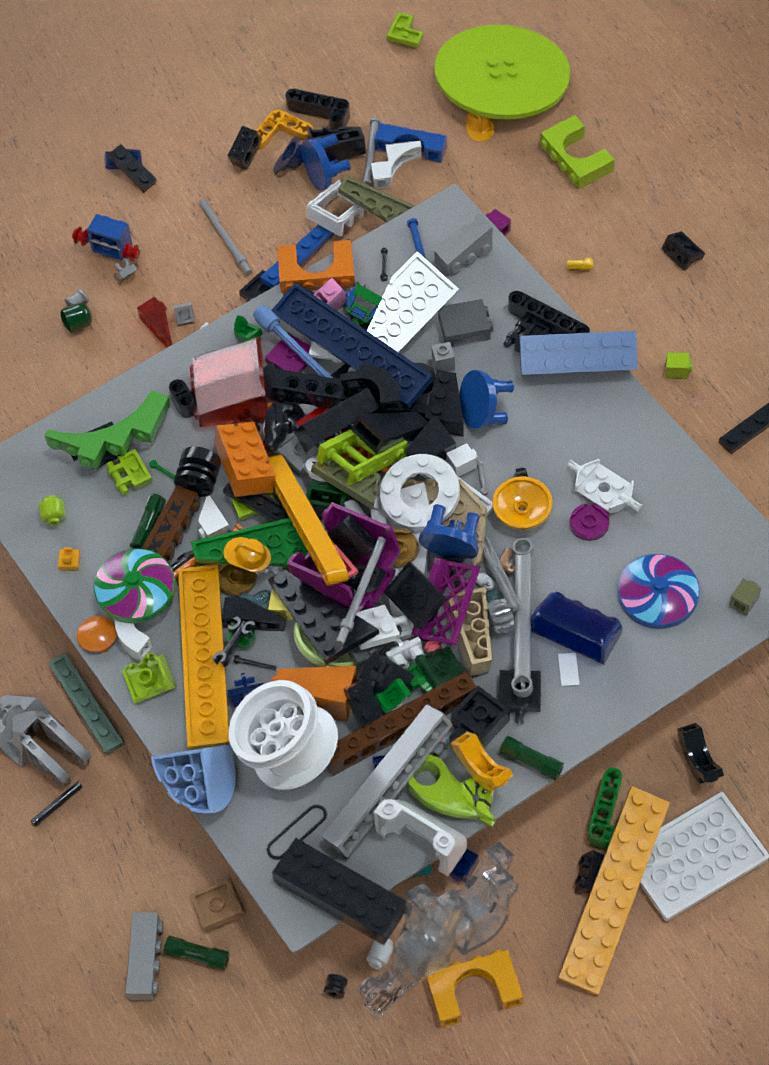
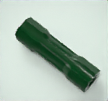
M154 493L149 495L138 528L134 531L129 543L130 548L142 549L165 506V498Z
M506 736L500 747L501 754L513 760H518L555 781L559 778L564 768L563 762L537 752L510 736Z
M170 935L166 940L163 951L165 955L199 962L223 971L226 969L230 957L228 951L190 943Z

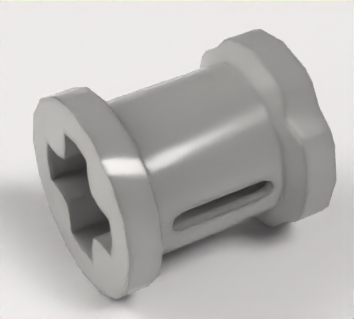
M77 289L76 293L70 298L64 299L67 307L89 301L87 295L81 289Z

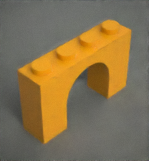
M495 950L488 956H475L470 961L463 963L457 961L450 964L449 967L442 969L436 967L426 973L427 985L441 1028L462 1022L455 990L463 979L470 976L484 977L494 985L502 1010L523 1004V994L508 950Z

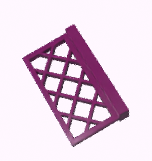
M435 558L428 579L443 595L445 589L449 587L451 592L445 596L447 598L446 602L454 598L455 604L448 609L445 602L442 605L445 612L437 617L438 610L422 630L414 625L411 635L419 637L422 641H435L456 646L480 567ZM452 567H454L457 573L449 578ZM472 570L470 578L465 581L463 574ZM459 578L462 584L454 589L452 583ZM464 589L465 595L459 600L457 594ZM459 609L458 617L453 620L451 613ZM447 617L450 623L442 628L440 622ZM436 625L439 631L435 633L433 636H431L433 628ZM452 628V637L447 639L445 633Z

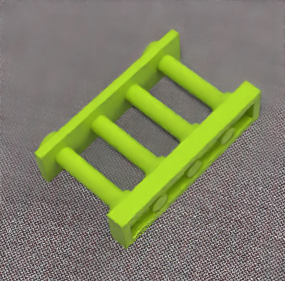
M350 429L320 444L317 461L321 464L329 460L335 461L349 472L347 485L351 486L403 459L406 456L405 450L407 449L408 442L405 440L377 455ZM362 446L374 457L367 459L354 448ZM348 453L360 464L353 466L340 455Z

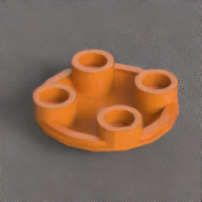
M94 616L86 619L77 630L79 646L90 652L105 653L109 651L117 636L115 624L104 616Z

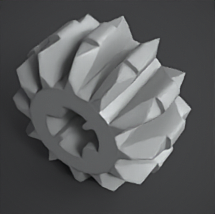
M496 599L487 603L489 623L496 634L506 633L514 629V616L505 599Z

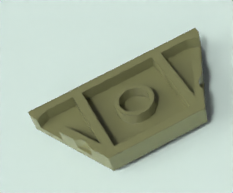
M351 457L344 458L353 466L360 464ZM328 461L327 465L320 467L318 464L312 465V473L372 509L374 507L381 475L374 473L362 481L349 486L347 485L349 472L335 461Z

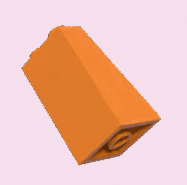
M356 666L278 669L276 676H272L271 682L286 680L298 684L313 696L317 707L326 710L333 719L348 721L351 707L343 689L355 683L357 672Z

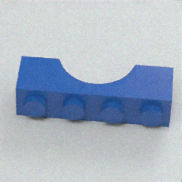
M380 123L375 136V150L386 152V145L420 141L421 151L424 154L425 160L442 163L447 149V136Z

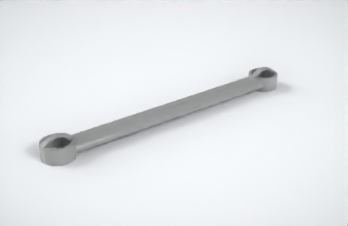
M519 538L513 543L515 594L520 602V609L515 611L514 678L511 685L516 696L527 697L533 691L531 680V556L534 551L532 542L529 539ZM526 545L530 547L528 551H526ZM522 546V552H518L516 549ZM519 682H521V690L515 688ZM525 682L529 683L527 689H525Z

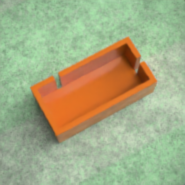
M245 422L237 423V426H234V424L216 426L214 443L234 496L272 493L276 475L271 463H269L270 460L255 423Z

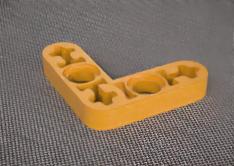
M273 110L256 129L262 139L257 150L266 147L280 129L291 135L298 136L302 140H307L306 127H312L313 130V126L282 110ZM289 123L296 124L294 127L287 126ZM267 127L272 128L269 132L264 131Z

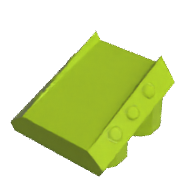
M148 653L144 655L142 662H132L125 669H122L135 704L176 688L177 684L172 676L168 661L163 654L157 656L154 653Z

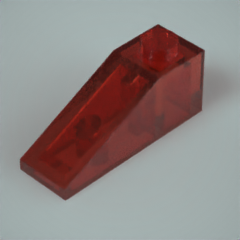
M152 297L137 307L138 316L163 345L168 348L172 345L166 316L167 308L162 301Z

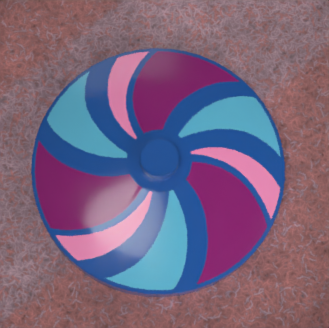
M650 554L637 558L623 570L618 583V599L623 611L633 621L649 628L665 629L683 623L693 614L699 600L700 588L696 575L683 561L669 555Z

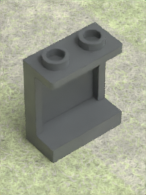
M483 299L446 305L438 311V319L445 343L450 342L451 347H453V340L484 334L486 340L490 339V334L493 332L492 321H488L489 310L488 306H484Z

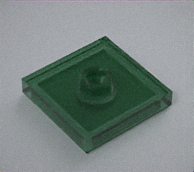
M450 647L416 655L414 659L433 689L466 672Z

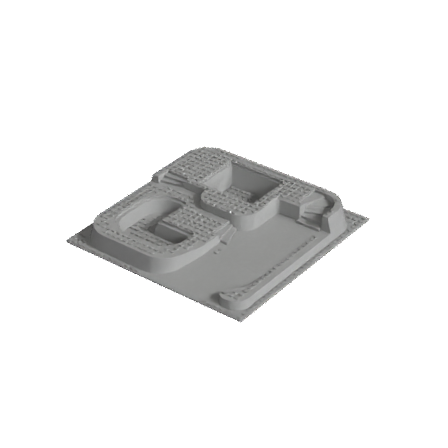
M453 184L353 241L351 244L355 282H359L362 286L366 284L367 289L383 297L392 276L416 253L411 230L407 226V221L415 218L418 221L417 228L426 260L459 288L458 292L444 306L483 299L484 306H488L489 310L488 321H492L493 332L490 334V339L486 340L484 334L453 340L452 350L455 356V370L448 372L456 373L459 393L463 378L471 370H481L492 379H497L498 381L512 380L514 383V391L512 393L502 392L496 394L497 405L495 412H507L508 422L506 424H493L492 426L474 429L469 427L463 419L464 436L450 435L456 442V448L467 443L470 449L476 451L478 459L483 461L482 470L485 488L488 489V494L485 497L493 502V495L503 482L516 477L515 472L517 468H526L528 477L542 482L552 496V510L549 517L535 528L520 530L508 527L496 517L494 510L486 519L485 535L488 536L498 559L505 548L513 550V543L517 539L527 538L532 542L534 552L531 556V671H541V711L524 712L523 724H520V717L519 724H516L515 712L510 711V721L484 748L496 764L510 768L513 774L504 786L497 787L494 790L490 813L495 817L493 821H496L555 781L541 774L540 771L501 754L500 747L506 736L522 742L525 746L563 762L564 768L559 776L560 778L769 639V522L628 370L521 375L520 353L514 350L516 343L512 344L509 348L503 344L507 334L512 332L517 321L521 320L512 315L508 310V296L511 292L521 291L582 323L584 322L460 187ZM480 213L492 226V250L488 254L477 258L473 263L462 267L458 272L447 276L435 263L434 250L451 236L455 238L463 231L461 227L465 224L469 226L476 220L475 216ZM382 248L388 249L386 254L387 281H381L380 279L382 274ZM334 253L304 270L317 273L328 269L333 263ZM280 284L0 443V542L152 756L189 751L186 730L179 578L175 580V593L169 606L153 619L135 623V628L150 637L152 648L148 653H154L157 656L163 654L167 659L172 676L177 684L176 688L135 704L122 669H125L132 662H140L126 653L120 644L118 635L110 646L109 651L105 653L90 652L81 648L77 640V630L83 621L94 616H104L115 624V620L106 615L96 601L94 594L96 573L101 565L112 555L127 549H133L130 548L129 543L134 531L138 528L149 495L153 493L165 498L167 503L176 487L173 482L174 479L157 468H151L150 461L156 460L159 466L176 475L182 451L187 447H203L215 452L219 456L214 443L216 426L227 424L237 426V423H243L239 421L238 414L247 415L244 412L245 406L249 407L251 412L257 416L265 417L268 411V403L280 402L243 393L193 417L184 418L179 414L172 402L169 391V384L176 379L183 380L189 390H192L237 369L244 371L246 379H248L250 374L269 365L265 361V356L281 341V338L274 332L267 333L255 321L253 313L262 305L271 310L286 294L281 293ZM354 287L342 288V289H343L346 293H348V292H349L352 288H354ZM345 304L337 310L343 315L350 316L346 312ZM438 312L399 352L414 363H424L431 366L434 371L431 346L445 343L438 319ZM237 315L245 317L248 323L261 328L263 335L250 345L236 339L234 322ZM281 320L280 327L285 332L311 345L309 338ZM362 324L361 327L367 331L368 326ZM314 358L329 375L345 364L344 362L335 363L332 360ZM309 366L301 372L317 375ZM151 390L169 396L170 408L153 442H140L134 438L128 449V452L136 449L153 482L136 490L132 484L128 485L129 493L127 495H122L121 491L117 490L116 482L109 476L106 464L98 467V469L85 468L79 464V460L73 461L71 455L66 451L54 450L46 443L45 433L48 429L62 433H86L111 421L113 424L122 421L144 402ZM431 392L426 393V394H428L427 408H428V404H429ZM298 404L304 412V417L318 408L313 405ZM258 423L257 425L261 428V431L258 433L263 441L265 439L263 423ZM266 451L268 457L277 455L275 452ZM118 459L112 461L114 465L120 463ZM600 459V464L629 483L632 480L634 481L632 498L643 506L639 512L630 506L616 513L606 511L610 522L607 533L598 540L587 541L578 538L571 531L570 517L576 507L582 504L592 505L595 503L575 491L576 472L568 468L567 464L570 460H573L578 465L583 466V464ZM221 463L213 493L209 496L229 524V529H234V525L237 523L245 529L272 522L260 514L241 521L239 520L231 498L223 493V489L229 483V480ZM288 465L306 496L312 478L308 476V472H303L300 475ZM478 466L476 469L459 476V478L480 492L481 482ZM381 470L376 472L381 475L376 496L380 495L381 483L385 476V473ZM125 471L120 473L122 478L127 476ZM420 474L408 478L415 479L416 481H426ZM603 486L599 490L601 492H608L609 488ZM273 489L272 495L274 499L281 502ZM49 495H55L64 502L66 517L56 526H49L40 519L38 504L44 497ZM208 496L198 497L200 508L197 513L193 514L190 527L185 529L182 542L177 544L173 559L168 561L170 566L177 561L181 554L193 550L191 541L201 539L198 533V529H200L198 520ZM351 497L350 500H355L365 515L371 518L370 508ZM318 517L321 524L325 528L322 517ZM526 545V551H528L530 547ZM522 546L518 547L516 550L518 552H522ZM72 548L80 550L79 571H59L60 549ZM428 551L427 578H429L434 559L442 558L443 556ZM514 553L511 559L509 560L510 563H512V566H515ZM650 554H664L683 561L692 569L699 583L700 594L695 611L686 621L671 628L655 629L638 624L623 611L618 599L619 579L623 570L637 558ZM483 555L482 563L478 566L480 567L479 573H485L494 580V587L491 590H486V602L490 603L496 599H504ZM198 563L194 567L216 565V563ZM272 571L269 574L264 572L256 574V585L252 591L239 597L246 598L268 610L272 590L268 579L275 576ZM514 571L512 575H507V577L515 592ZM459 578L452 583L454 589L462 584ZM743 578L753 581L761 587L759 599L748 615L729 606L731 596ZM475 584L474 589L482 588L478 584ZM449 587L445 589L444 596L451 592ZM220 590V592H221V608H222V614H223L224 599H225V597H232V596H228V595L224 594V593ZM383 592L382 600L391 612L389 599ZM443 606L440 607L437 617L445 612ZM515 611L512 612L513 620L515 619ZM447 617L440 622L442 628L450 623ZM284 620V631L254 630L256 641L246 650L235 646L228 656L230 662L225 667L229 722H231L232 716L241 701L251 693L248 690H255L261 685L271 682L272 676H276L278 669L319 667L309 661L299 651L294 640L295 620ZM489 623L492 656L489 672L470 676L476 687L479 685L499 701V670L514 669V629L506 633L496 634ZM436 625L433 628L431 636H433L435 633L439 631ZM223 626V639L225 642L228 628ZM452 628L445 633L447 639L452 637ZM416 637L408 638V639L401 640V641H402V642H404V641H406V640H409V641H410V640H412V639H414V638H416ZM421 640L422 649H423V653H424V649H425L424 646H425V644L427 643V641H422V640ZM392 641L378 653L387 658L386 652L396 646L395 642ZM442 643L443 651L435 658H429L428 655L424 654V661L419 663L430 675L428 682L434 689L467 672L458 644L455 646ZM576 653L579 685H561L558 654ZM239 655L240 658L256 661L277 667L276 670H272L242 662H238L237 664L233 661L234 656ZM413 659L407 661V668L415 663ZM368 661L356 668L357 678L361 675ZM409 686L408 690L412 695L403 705L422 696L421 689L418 688L414 691ZM352 709L348 721L334 719L338 730V740L362 728L358 726ZM381 709V712H382V715H383V716L386 715V714H388V713H390V712H386V713H385V712ZM450 713V714L446 715V717H447L448 720L451 722V713ZM453 726L444 735L448 737V742L450 741V735L456 729ZM449 743L448 748H444L441 756L438 758L444 762L455 779L462 783L472 776L463 766ZM394 744L335 776H332L326 767L309 783L289 790L274 789L264 784L257 776L255 769L241 762L233 750L236 778L234 792L228 805L223 810L215 813L191 811L292 953L299 952L342 923L339 919L276 884L273 880L272 871L281 859L269 857L267 845L312 805L323 806L327 811V817L303 842L389 891L438 859L435 857L437 851H435L433 843L406 827L400 835L396 834V832H391L383 838L376 833L374 824L348 858L331 848L321 837ZM422 771L416 776L415 780L421 785L428 786L436 783L439 776L433 771ZM407 783L394 798V800L408 801L463 834L466 840L488 826L478 818L452 817L423 806L408 791ZM314 808L271 845V854L274 856L282 855L295 838L300 839L323 818L324 812L320 808Z

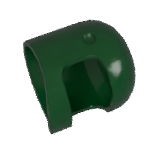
M76 303L61 309V320L70 333L86 328L92 322L91 311L84 303Z

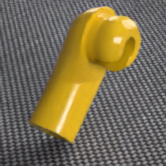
M592 258L568 260L567 269L590 270L594 266V261Z

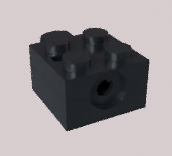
M477 685L451 713V723L456 729L450 735L449 743L469 732L476 734L482 747L485 748L510 721V709Z

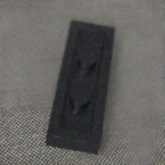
M122 144L108 154V158L143 192L157 182V179Z

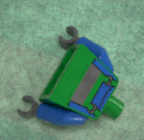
M355 282V287L346 294V312L353 318L352 321L360 327L362 324L369 327L382 297L367 289L366 284L362 286L359 282Z

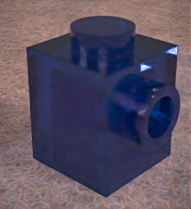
M466 848V851L451 871L450 876L456 881L467 883L479 864V855Z

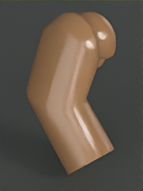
M505 548L499 558L506 575H512L515 571V566H512V563L509 561L514 553L510 548Z

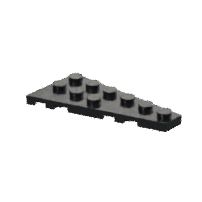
M283 570L268 579L272 589L326 665L380 634L378 628L355 615L352 631L348 633L344 645H339L336 643V640L341 630V622L343 618H346L348 609L293 576L287 570Z

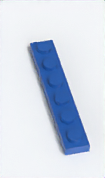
M316 225L296 244L298 265L301 266L335 233L320 225ZM278 261L260 277V282L270 288L280 284Z

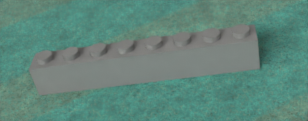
M426 704L321 836L331 848L348 858L375 824L374 811L379 804L387 799L394 800L451 728L452 723L444 713Z

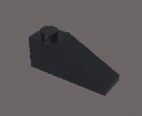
M239 596L225 597L222 614L224 628H228L231 622L236 623L233 618L239 617L245 622L253 621L258 626V630H285L283 618L246 598Z

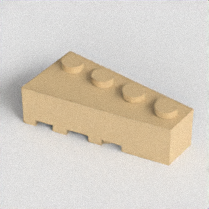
M486 587L473 590L457 642L469 676L488 673L492 661ZM465 591L457 594L459 600L464 597ZM454 598L446 602L448 609L455 604ZM459 609L451 613L453 620L458 617Z

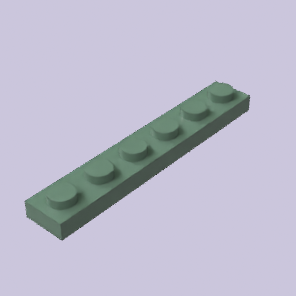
M66 653L49 661L48 665L105 754L108 755L124 745L123 741Z

